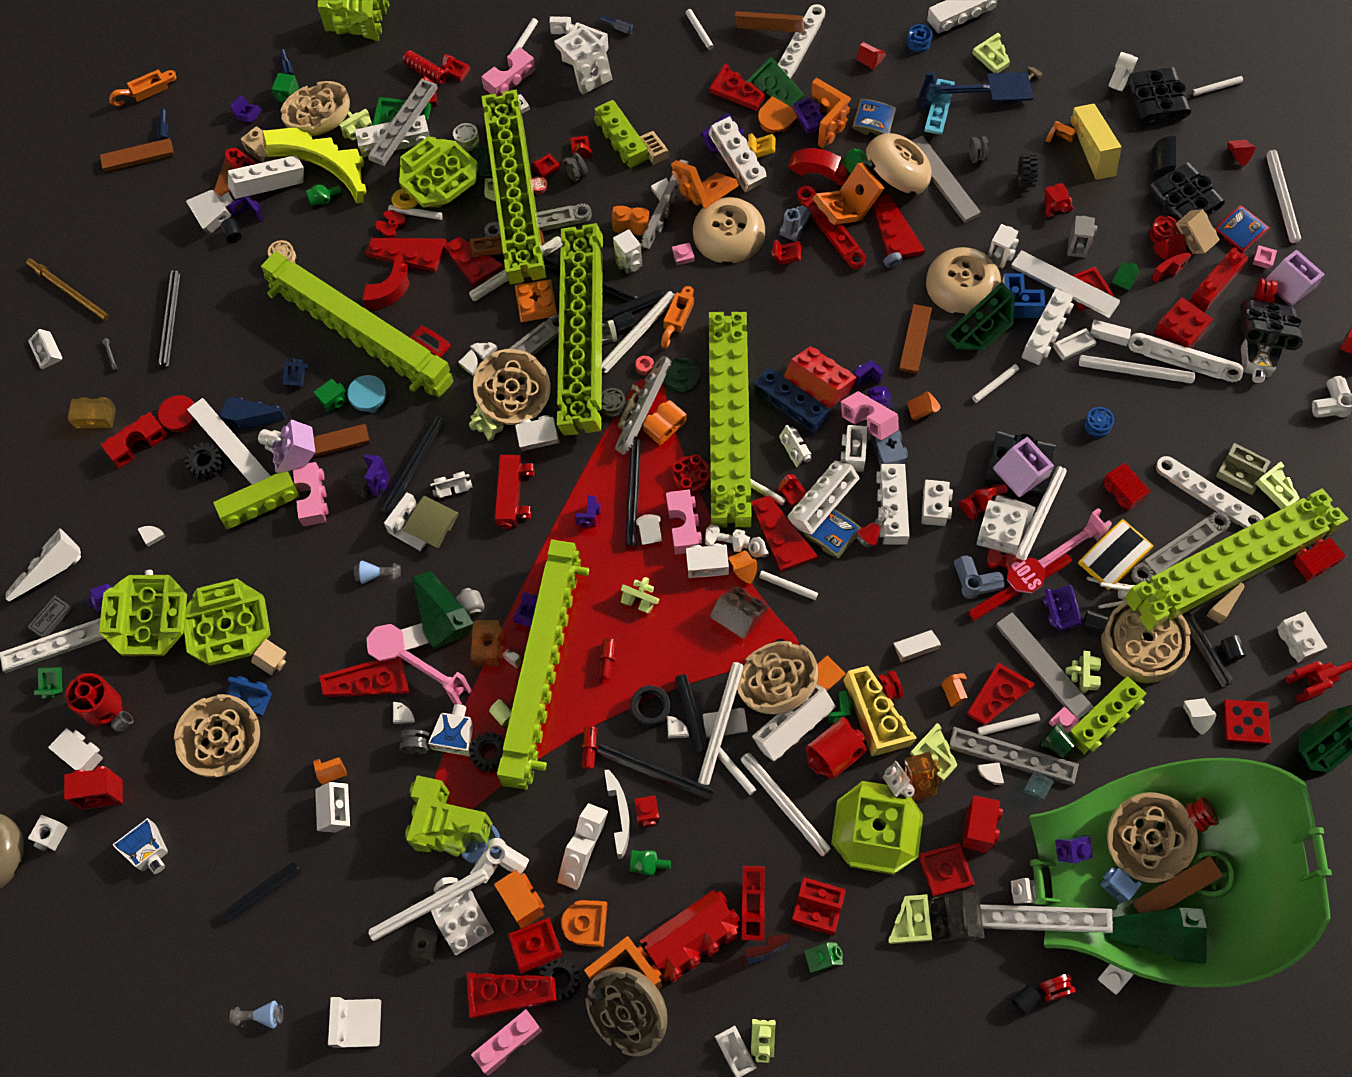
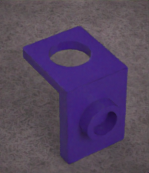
M249 196L241 197L228 205L234 217L250 208L260 221L264 220L260 212V205L256 200L252 201ZM243 203L239 210H235L236 205Z

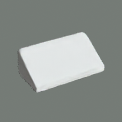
M1093 320L1090 330L1093 338L1127 346L1131 329L1098 320Z
M38 329L28 340L41 369H45L63 359L49 331Z
M422 623L401 630L403 632L405 650L428 643L422 631Z
M932 630L893 643L901 662L940 649L941 646L940 641Z
M744 708L732 709L730 711L723 736L748 732ZM718 712L703 714L706 739L711 738Z

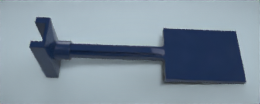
M927 72L919 93V97H924L921 105L922 109H929L933 96L941 94L989 92L992 102L1031 101L1034 97L1028 72L991 73L986 75L988 84L949 86L937 85L934 72Z

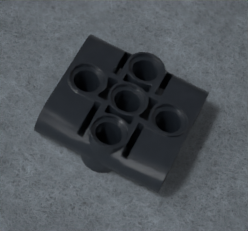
M1174 67L1135 72L1129 75L1127 84L1132 96L1131 105L1137 110L1142 124L1147 125L1181 120L1191 114V109L1185 95L1186 86L1180 82Z
M1190 162L1157 179L1148 188L1151 194L1161 203L1163 213L1172 216L1177 222L1191 210L1203 209L1207 216H1209L1225 204V200L1211 186V179L1208 176L1201 175Z
M1246 300L1241 304L1242 323L1240 329L1245 333V338L1249 343L1286 350H1297L1303 345L1300 331L1302 320L1297 317L1296 310L1293 307L1256 300Z
M997 430L985 481L1006 484L993 467L1001 460L997 456L1003 457L1012 448L1013 441H1016V445L1028 437L1051 463L1056 444L1034 439L1028 433L1016 435ZM1049 477L1028 492L1044 495Z

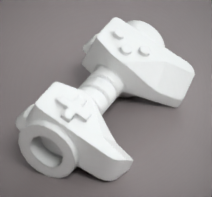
M710 524L707 527L704 540L706 545L710 546L718 540L732 543L735 552H740L744 548L748 549L750 537L745 535V531L736 529L733 535L719 533L718 525Z

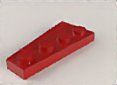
M889 194L879 196L872 207L887 256L899 252L902 258L924 255L925 249Z
M372 238L366 255L370 258L394 263L396 255L403 256L405 264L409 267L436 272L447 240Z
M769 495L751 501L752 510L780 573L818 559L817 554Z
M400 657L381 662L374 660L319 676L324 697L410 693L403 661Z
M466 972L469 1018L472 1019L557 1001L555 978L551 976H515L510 974L494 975Z

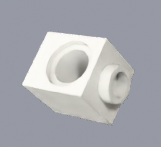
M41 815L28 839L35 842L33 846L40 850L46 851L49 848L55 851L68 827L56 820ZM50 831V835L44 839L45 833Z

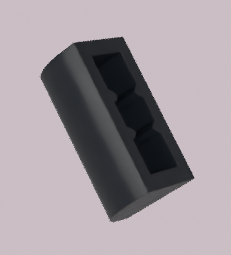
M1176 136L1162 138L1154 144L1152 148L1153 178H1161L1175 170L1177 166Z

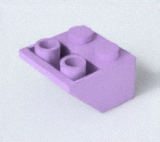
M1295 250L1271 272L1266 281H1277L1276 294L1292 307L1314 290L1325 274L1298 250Z
M290 420L287 426L282 428L281 435L279 436L281 441H274L272 444L273 463L277 473L304 467L315 454L312 427L294 420Z
M1026 437L1013 446L993 469L1018 497H1021L1048 478L1054 465Z

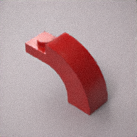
M816 148L795 151L792 153L788 165L789 169L801 177L807 173H818L828 177L840 186L844 185L850 174L847 168L839 162L841 157L829 151Z
M395 256L392 272L385 281L374 285L366 284L362 299L366 310L388 307L404 295L410 282L407 276L408 265L405 264L403 256Z
M743 866L742 940L764 941L765 866Z

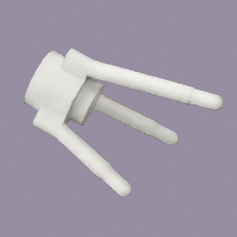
M264 429L259 433L258 441L265 445L266 450L273 453L272 444L274 441H281L278 437L281 435V432Z
M1087 577V580L1099 583L1094 577ZM1100 583L1102 587L1117 589L1118 598L1122 599V601L1099 605L1098 608L1104 609L1119 606L1125 602V596L1135 585Z

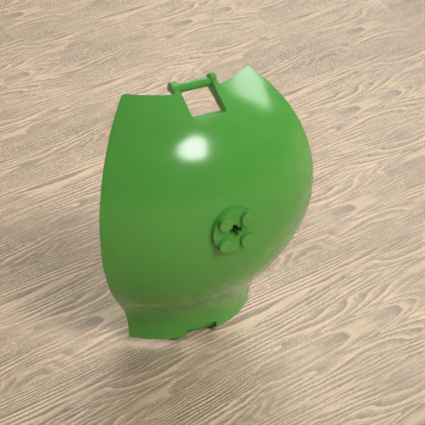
M1202 758L1173 762L1129 774L1097 788L1066 806L1048 812L1033 814L1029 817L1039 854V859L1030 860V866L1033 867L1036 890L1035 906L1112 909V917L1138 914L1139 912L1132 902L1162 884V882H1144L1131 877L1133 882L1139 881L1142 885L1129 901L1123 903L1117 902L1100 886L1104 880L1103 874L1110 867L1115 870L1119 868L1109 852L1106 835L1111 815L1123 801L1137 794L1153 792L1174 798L1186 809L1188 803H1195L1198 798L1203 796L1212 805L1219 818V824L1215 827L1211 825L1205 832H1200L1197 829L1198 843L1195 855L1188 867L1178 874L1210 856L1223 876L1168 908L1203 909L1207 926L1206 963L1180 962L1174 960V956L1164 953L1158 955L1154 954L1153 950L1142 946L1135 948L1110 940L1108 933L1045 931V948H1063L1087 953L1124 971L1162 983L1202 988L1229 987L1256 982L1287 969L1314 947L1329 924L1330 908L1325 878L1332 876L1331 869H1328L1322 838L1324 829L1315 825L1305 782L1279 767L1237 758ZM1142 819L1136 821L1135 825L1137 828L1143 825ZM1158 822L1156 825L1157 829L1163 830L1165 823ZM1151 832L1147 834V839L1151 837ZM1083 835L1090 836L1092 859L1074 864L1058 861L1056 839L1068 840ZM1313 839L1318 870L1309 873L1304 842ZM1138 840L1133 845V849L1135 850L1139 849L1141 846ZM1160 843L1154 847L1155 852L1163 848L1162 844ZM1042 867H1049L1053 898H1045Z

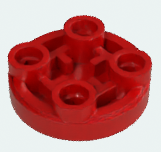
M182 395L166 399L158 409L159 422L169 431L188 432L196 421L187 410L194 405V402Z
M700 455L686 456L673 464L672 481L680 491L690 489V494L704 490L708 486L711 479V470L708 463Z

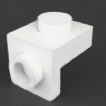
M1021 878L1011 881L1014 904H1035L1036 890L1034 880Z
M1109 964L1098 977V980L1117 995L1133 974Z

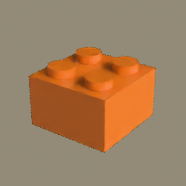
M516 869L494 884L521 928L529 926L544 916L541 909L545 906L536 891L531 893V890L534 888L525 873L520 875Z

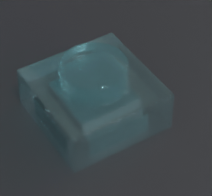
M1034 770L1023 791L1044 801L1054 781Z

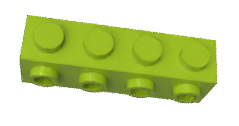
M614 100L595 108V123L597 126H601L604 136L610 139L613 149L620 153L623 163L632 168L649 160L648 148Z
M285 471L274 474L213 503L222 523L228 530L300 497L289 472Z
M1127 676L1069 731L1068 734L1076 742L1075 746L1084 754L1089 750L1094 752L1102 744L1100 740L1104 736L1108 739L1116 731L1114 726L1118 722L1122 725L1130 717L1128 713L1132 709L1137 711L1145 703L1142 699L1147 693Z

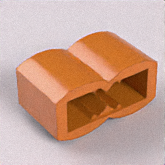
M627 206L613 207L611 217L613 231L623 233L629 229L631 233L642 236L645 230L648 229L650 211L645 208L631 209Z
M669 400L666 403L660 404L656 413L645 418L643 431L661 445L685 424L687 414Z

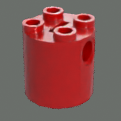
M85 673L77 676L66 689L65 699L67 705L86 722L96 727L110 723L119 712L123 711L120 694L97 674Z
M842 717L806 746L808 764L816 774H824L833 780L868 751L863 743L865 737L860 730H854L849 721Z

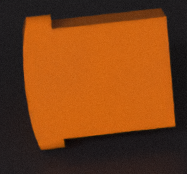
M1055 121L1045 141L1050 143L1056 135L1072 142L1076 129Z
M928 391L907 402L911 419L914 421L933 414L940 409L939 403Z
M746 550L728 557L729 564L736 575L744 582L751 584L756 575L757 561L752 559Z
M963 673L951 675L941 684L951 707L958 706L968 698L962 682L967 680Z
M340 757L321 763L320 759L313 761L317 779L322 785L347 776Z

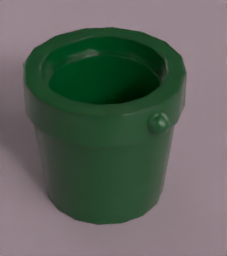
M1061 723L1055 724L1040 741L1042 747H1047L1061 758L1076 743L1063 729Z

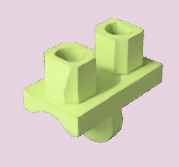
M366 109L353 115L348 111L347 118L339 125L345 139L350 138L352 141L357 139L355 129L373 126L369 112Z
M476 403L477 409L471 415L472 420L469 423V427L471 430L478 429L479 432H484L488 441L493 440L496 433L503 431L504 424L489 418ZM490 405V409L495 411L494 406Z
M646 577L643 578L642 582L634 581L633 585L639 587V590L626 585H622L621 588L624 591L621 599L622 603L632 606L637 596L642 598L638 609L650 613L654 604H658L660 599L645 593L646 590L649 592L654 590L653 586L648 585L649 578Z
M1084 651L1083 656L1079 658V666L1078 661L1074 660L1072 661V666L1066 668V674L1072 676V682H1078L1079 676V690L1081 693L1085 694L1087 690H1098L1100 688L1101 678L1090 676V670H1100L1101 658L1090 656V651Z
M752 1019L751 1056H756V1062L768 1063L770 1057H774L775 1020L759 1021Z

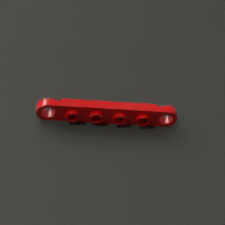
M802 186L799 188L797 193L798 201L802 206L808 208L811 212V218L846 263L853 269L863 268L866 264V254L860 249V246L842 224L834 225L831 223L824 212L817 207V204L813 201V197L817 193L812 187ZM809 193L811 196L803 198L802 194ZM859 257L861 262L856 263L852 261V258Z

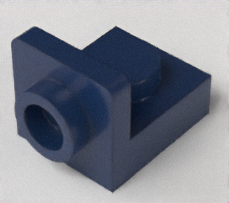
M291 359V362H285L283 384L304 386L305 368H308V364H304L301 359Z

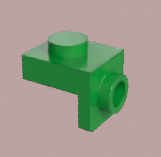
M1130 261L1127 264L1122 262L1112 283L1129 291L1140 272L1137 269L1138 265Z
M62 667L38 668V689L34 690V695H41V698H54L55 694L62 692Z
M847 691L838 692L839 712L829 713L828 723L834 724L842 717L849 721L850 710H853L852 698H848Z
M827 942L804 951L810 973H816L832 966L843 965L842 951L837 943Z

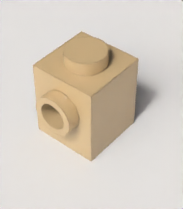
M265 639L253 654L251 662L272 676L276 670L280 672L286 664L284 660L286 652Z

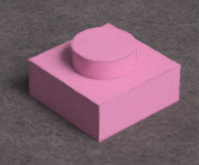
M690 243L672 247L677 266L695 261Z
M1258 245L1252 264L1271 269L1277 250Z
M1063 707L1049 721V724L1053 727L1055 724L1061 723L1063 729L1069 733L1080 721L1067 708Z

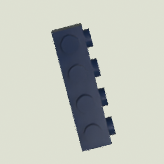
M768 367L754 382V393L814 434L829 418L830 409L782 377L781 373Z

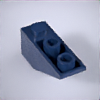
M227 396L220 413V418L227 426L240 429L286 419L282 408L272 404L270 406L259 401H246L241 397L232 398Z

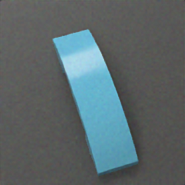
M937 79L936 84L949 86L954 85L955 82ZM952 93L933 96L924 132L942 135Z

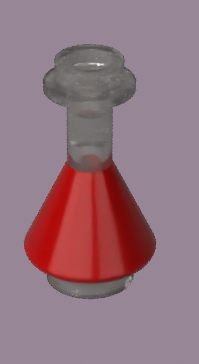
M887 505L881 507L882 513L875 522L858 529L859 536L857 540L862 545L868 548L871 545H877L881 526L888 517H894L893 514L895 512L891 507Z

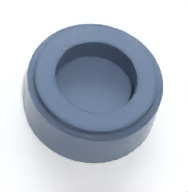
M899 252L888 255L883 262L886 268L890 269L898 266L903 258Z

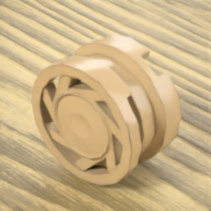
M276 241L268 248L269 257L277 251L290 262L295 263V259H297L292 245L287 241Z

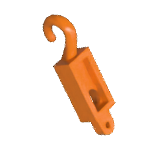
M159 69L128 82L127 86L129 89L113 91L109 96V102L113 106L124 105V100L115 101V98L120 95L133 97L136 102H139L169 89L167 84L176 80V74L173 70L161 73Z
M690 286L684 287L681 293L676 292L664 318V328L666 330L661 340L663 349L668 348L670 344L669 338L673 331L682 332L693 308L694 290ZM678 304L685 305V309H679L677 307Z

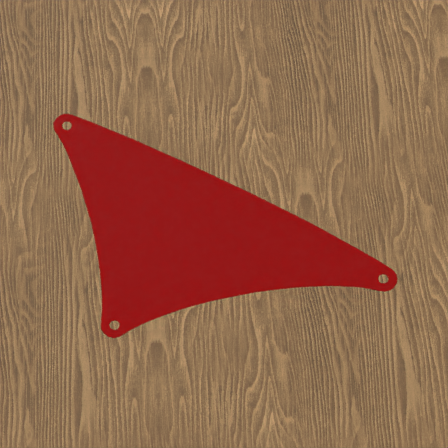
M642 379L636 382L635 385L641 390L644 388L646 381ZM662 384L647 416L656 413L659 405L667 402L666 391ZM632 389L625 398L626 404L627 401L632 397ZM638 396L635 397V404L639 398ZM621 416L611 421L548 535L473 686L465 705L466 711L464 715L471 718L473 722L472 740H477V735L479 734L483 736V732L488 734L495 732V735L499 734L505 740L508 726L502 727L489 710L497 700H502L512 711L531 627L513 622V616L521 604L523 592L536 596L539 595L551 540L575 543L576 551H579V559H581L580 567L589 568V575L575 574V577H577L576 588L572 589L570 595L573 596L572 606L567 609L566 613L569 615L567 627H563L562 631L564 633V642L562 646L559 645L558 649L560 660L559 664H555L554 667L556 678L554 684L550 685L549 690L552 692L551 701L549 704L546 703L545 708L547 719L545 724L542 723L540 730L543 731L541 743H538L536 748L538 759L583 733L584 727L591 726L590 728L607 719L631 709V699L634 693L641 687L648 685L657 686L667 693L678 688L675 677L680 674H686L690 684L730 672L733 662L744 666L746 663L745 659L750 654L767 644L774 643L778 639L791 641L792 644L799 645L794 633L776 616L752 583L749 584L741 580L730 564L729 575L688 578L686 553L675 555L672 538V528L683 526L685 521L680 518L669 519L666 493L680 491L672 481V467L675 462L685 456L676 432L663 444L659 445L643 431L642 424L637 436L634 437V439L641 440L637 519L646 514L659 516L661 520L659 527L662 541L642 545L639 525H637L636 546L627 547L625 545L630 447L629 451L627 450L625 454L615 450L616 443L623 429L617 427ZM700 492L690 495L695 497L696 508H693V513L698 514L699 526H696V531L701 532L702 544H699V546L706 547L708 545L705 544L704 540L706 529L711 524V516ZM588 495L596 496L597 503L601 504L600 515H597L596 526L581 527L576 525L575 513H587ZM716 540V542L714 543L727 546V544L723 541ZM727 546V555L730 557L733 554ZM644 577L649 578L648 585L653 586L654 590L653 592L646 590L645 593L660 600L658 604H654L650 613L638 609L642 598L636 596L632 606L621 602L624 592L621 590L622 585L639 590V587L633 585L634 581L642 582ZM605 638L616 640L614 650L615 662L612 664L611 678L609 680H602L598 677L600 668L599 656L602 654L603 639ZM506 650L514 651L520 656L522 664L517 669L502 657ZM650 694L646 695L643 698H641L639 704L646 702L657 696ZM487 745L482 749L481 756L487 760L493 759L497 754V748L493 745ZM445 752L434 778L441 780L449 790L450 794L447 804L472 810L502 786L501 779L498 778L497 772L491 770V773H487V771L482 772L479 768L475 767L470 756Z

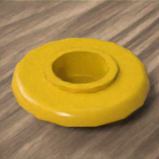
M403 188L397 190L391 199L392 204L402 210L411 209L418 204Z

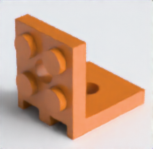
M815 78L812 82L811 97L815 103L819 104L821 112L826 115L820 122L818 146L824 149L828 143L831 144L838 132L843 131L846 123L849 121L846 115L850 112L848 103L851 101V98L820 79Z
M677 160L671 163L673 176L677 179L680 185L679 190L684 195L685 200L689 202L692 199L693 204L697 206L702 204L704 209L739 186L736 179L718 172L701 182L696 167Z
M858 163L840 191L817 193L813 197V201L834 225L862 221L884 190V187L863 163ZM861 185L864 188L863 194L860 192Z
M628 936L584 970L591 981L600 972L615 967L629 956L640 973L650 979L658 990L662 987L661 980L663 978L661 972L654 964L652 966L648 964L649 959L646 952L641 946L637 948Z

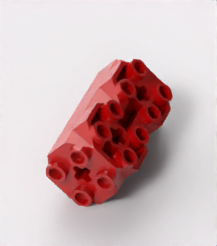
M714 890L640 940L642 948L645 947L648 958L661 972L665 982L668 980L671 983L676 982L683 976L681 973L687 968L693 970L701 964L700 957L705 954L711 957L719 951L718 947L723 943L728 945L738 938L740 918L733 909H728L727 899L721 891L717 893Z

